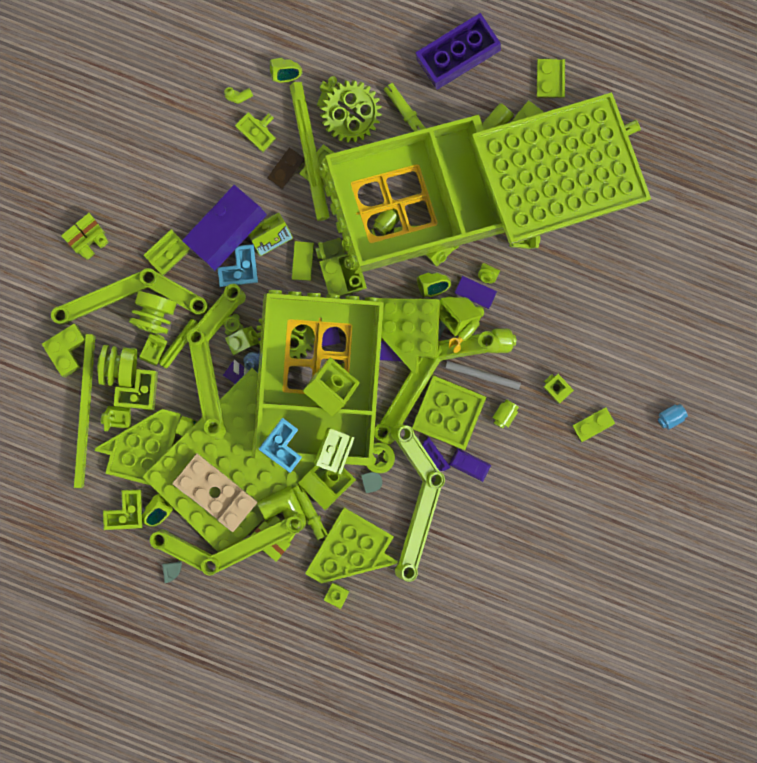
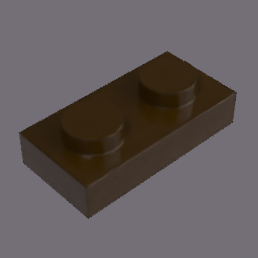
M289 147L267 179L283 190L304 162V157Z

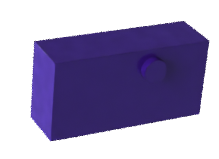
M479 13L417 51L416 59L435 89L438 90L500 52L501 43L482 14Z
M233 185L182 241L216 271L267 214L236 185Z

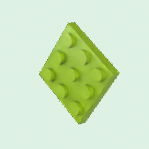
M433 376L412 429L466 450L486 397Z

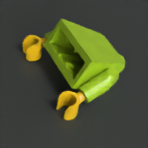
M447 296L440 300L439 318L454 336H459L449 340V348L456 345L454 353H457L461 349L460 343L462 341L465 342L479 327V321L484 316V309L481 306L475 307L466 297L455 298Z

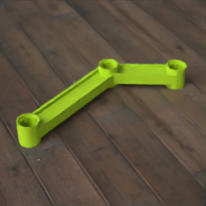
M147 268L64 305L55 307L51 312V318L55 323L65 325L147 288L176 302L196 315L205 314L208 310V304L200 296L156 271ZM147 273L154 275L152 282L147 283L144 281V276ZM197 301H201L204 304L201 311L194 310V304ZM59 311L65 312V318L62 321H58L56 318Z
M236 284L226 286L220 298L195 328L187 333L204 421V431L216 440L225 436L226 428L221 412L209 340L234 310L243 304L246 299L244 291ZM238 292L237 296L232 298L233 293ZM201 335L200 340L195 342L196 337ZM218 425L217 431L212 433L213 427Z
M489 331L471 335L465 342L462 341L460 343L461 349L457 353H454L456 345L449 348L450 339L438 341L437 358L419 357L418 373L410 372L382 421L375 427L374 436L384 444H391L395 441L391 436L392 428L397 424H403L440 361L487 352L495 353L500 348L499 339ZM492 339L491 344L486 346L487 341ZM388 430L387 435L382 437L383 433Z
M397 424L392 428L391 436L398 443L422 479L421 489L400 560L395 567V575L399 579L412 582L418 576V565L441 487L445 483V477L438 470L415 436L413 429L407 425ZM402 429H404L405 435L403 438L400 437V432ZM435 475L436 480H435V482L432 484L431 478H432V476ZM406 568H408L409 572L406 576H404V571Z
M294 514L213 555L174 536L165 529H160L153 533L150 537V544L153 548L159 549L211 576L299 533L305 528L306 519L301 514ZM293 519H297L300 522V528L293 527ZM157 535L163 536V544L157 541ZM208 561H212L215 564V570H211L208 567Z

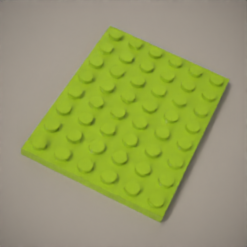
M612 92L471 135L509 244L651 200Z
M253 368L219 400L226 428V434L223 438L216 440L206 434L202 417L142 476L218 552L242 541L263 520V516L256 504L235 531L232 532L193 499L172 484L173 481L181 474L196 453L206 459L257 502L290 485L292 488L297 486L304 476L316 466L314 462L299 461L292 472L289 473L272 459H257L252 456L258 373ZM218 425L213 427L212 433L217 431ZM212 487L209 490L210 496L214 498L218 497L221 493L218 487Z

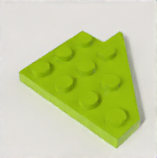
M379 298V302H384L381 337L413 373H418L419 357L437 358L440 300Z

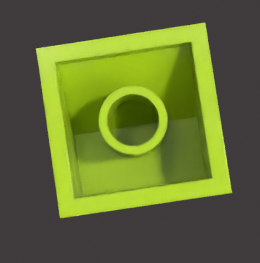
M330 357L309 381L303 392L333 417L347 403L360 382Z
M315 466L298 484L326 510L356 479L344 467L342 473L338 474Z

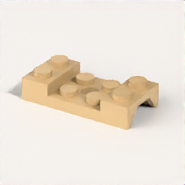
M198 453L195 454L189 464L172 483L232 532L235 531L257 504L253 497ZM212 487H218L221 491L220 495L216 498L211 497L209 494V490Z

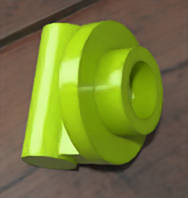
M483 263L478 276L484 283L491 284L496 281L500 270Z

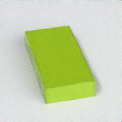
M295 241L292 280L311 281L314 243Z

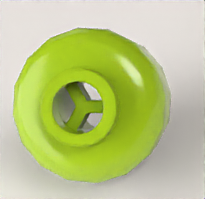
M497 328L491 331L500 341V348L495 353H509L512 351L513 346H516V336L513 335L510 329ZM492 339L487 341V346L491 344Z

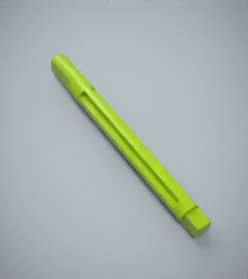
M293 82L290 85V91L317 221H324L330 216L323 181L319 173V162L302 82Z

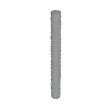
M447 361L446 364L447 369L519 390L521 385L520 382Z

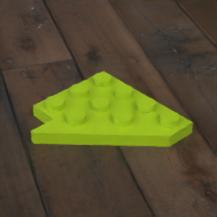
M161 409L96 447L95 451L110 455L105 474L150 485L142 476L173 446L181 414Z
M344 507L305 574L322 584L395 565L398 561L385 554L394 536Z

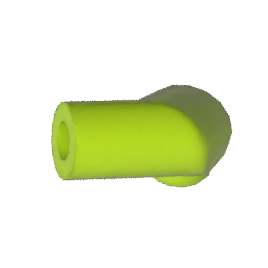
M228 87L224 91L225 98L237 104L253 97L250 88L238 92L233 90L232 87Z

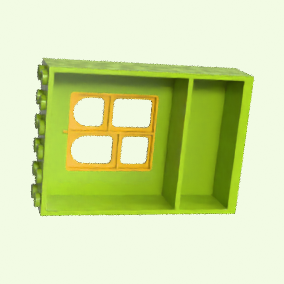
M479 115L325 155L320 165L321 167H319V173L321 178L325 179V192L327 197L330 196L332 204H330L332 214L337 217L336 227L338 233H342V247L345 252H348V266L350 270L353 269L354 274L505 233L471 139L472 134L484 131ZM413 171L416 172L422 192L393 200L386 182L387 178ZM378 182L384 203L376 206L363 205L358 199L360 187L368 183ZM420 201L426 202L431 222L411 227L405 206ZM391 209L397 210L402 224L401 231L384 236H375L370 233L367 227L370 216Z
M269 290V293L264 294L252 453L254 458L271 459L261 452L259 448L279 421L284 418L298 429L287 446L302 457L300 461H315L328 427L354 437L345 464L372 466L384 302H379V298L367 297L365 301L359 300V296H346V299H340V295L334 294L326 295V298L321 297L320 293H307V296H301V292L294 291L288 292V295H283L281 290ZM298 325H308L314 331L315 339L312 359L290 357L291 333ZM339 327L344 331L346 335L345 351L334 352L322 349V337L326 329ZM331 357L332 359L343 360L344 369L360 383L347 403L332 417L306 395L303 390L288 388V369L290 366L310 367L313 378L320 369L321 360Z

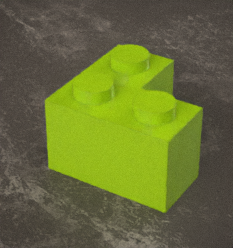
M73 324L42 343V346L62 377L65 378L81 368L71 352L85 343V337L78 325Z
M137 369L135 388L115 387L114 406L155 410L158 372Z

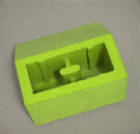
M348 254L320 261L328 294L340 295L341 298L367 289L363 272L354 274L353 269L350 270L347 262Z

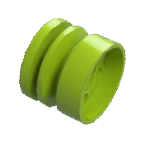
M138 291L135 304L142 307V310H132V314L140 317L139 319L130 318L129 323L134 324L141 330L154 334H168L169 329L161 327V324H171L169 320L164 318V314L174 315L177 303L157 295Z
M103 345L97 365L99 385H105L108 377L109 386H113L115 378H118L119 387L133 388L137 369V349L123 347L121 355H118L117 346L112 347L110 354L109 345Z

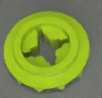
M375 443L373 445L374 454L379 455L385 451L383 458L387 463L380 461L375 466L376 458L373 455L372 466H367L372 472L385 473L394 465L395 454L387 444Z

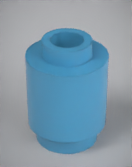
M681 404L673 405L659 413L660 418H658V422L663 429L670 430L684 422L688 415Z

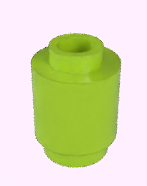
M391 209L381 212L374 220L375 224L373 227L383 235L387 232L389 233L400 220L397 210Z
M506 399L504 403L500 404L492 417L495 420L494 424L502 429L505 426L509 428L518 413L519 407Z

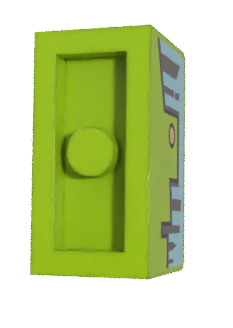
M279 212L260 222L248 235L260 256L293 239Z

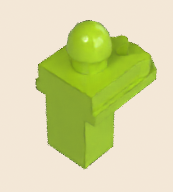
M331 76L328 79V84L322 81L320 85L322 93L317 103L318 107L326 105L322 99L329 98L326 92L332 94V86L336 89L338 88L335 86L337 84L335 76Z

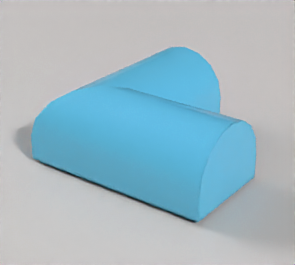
M254 244L238 246L235 249L236 266L218 267L220 287H225L229 284L258 283Z
M282 418L260 446L259 450L291 473L302 458L287 446L298 429Z

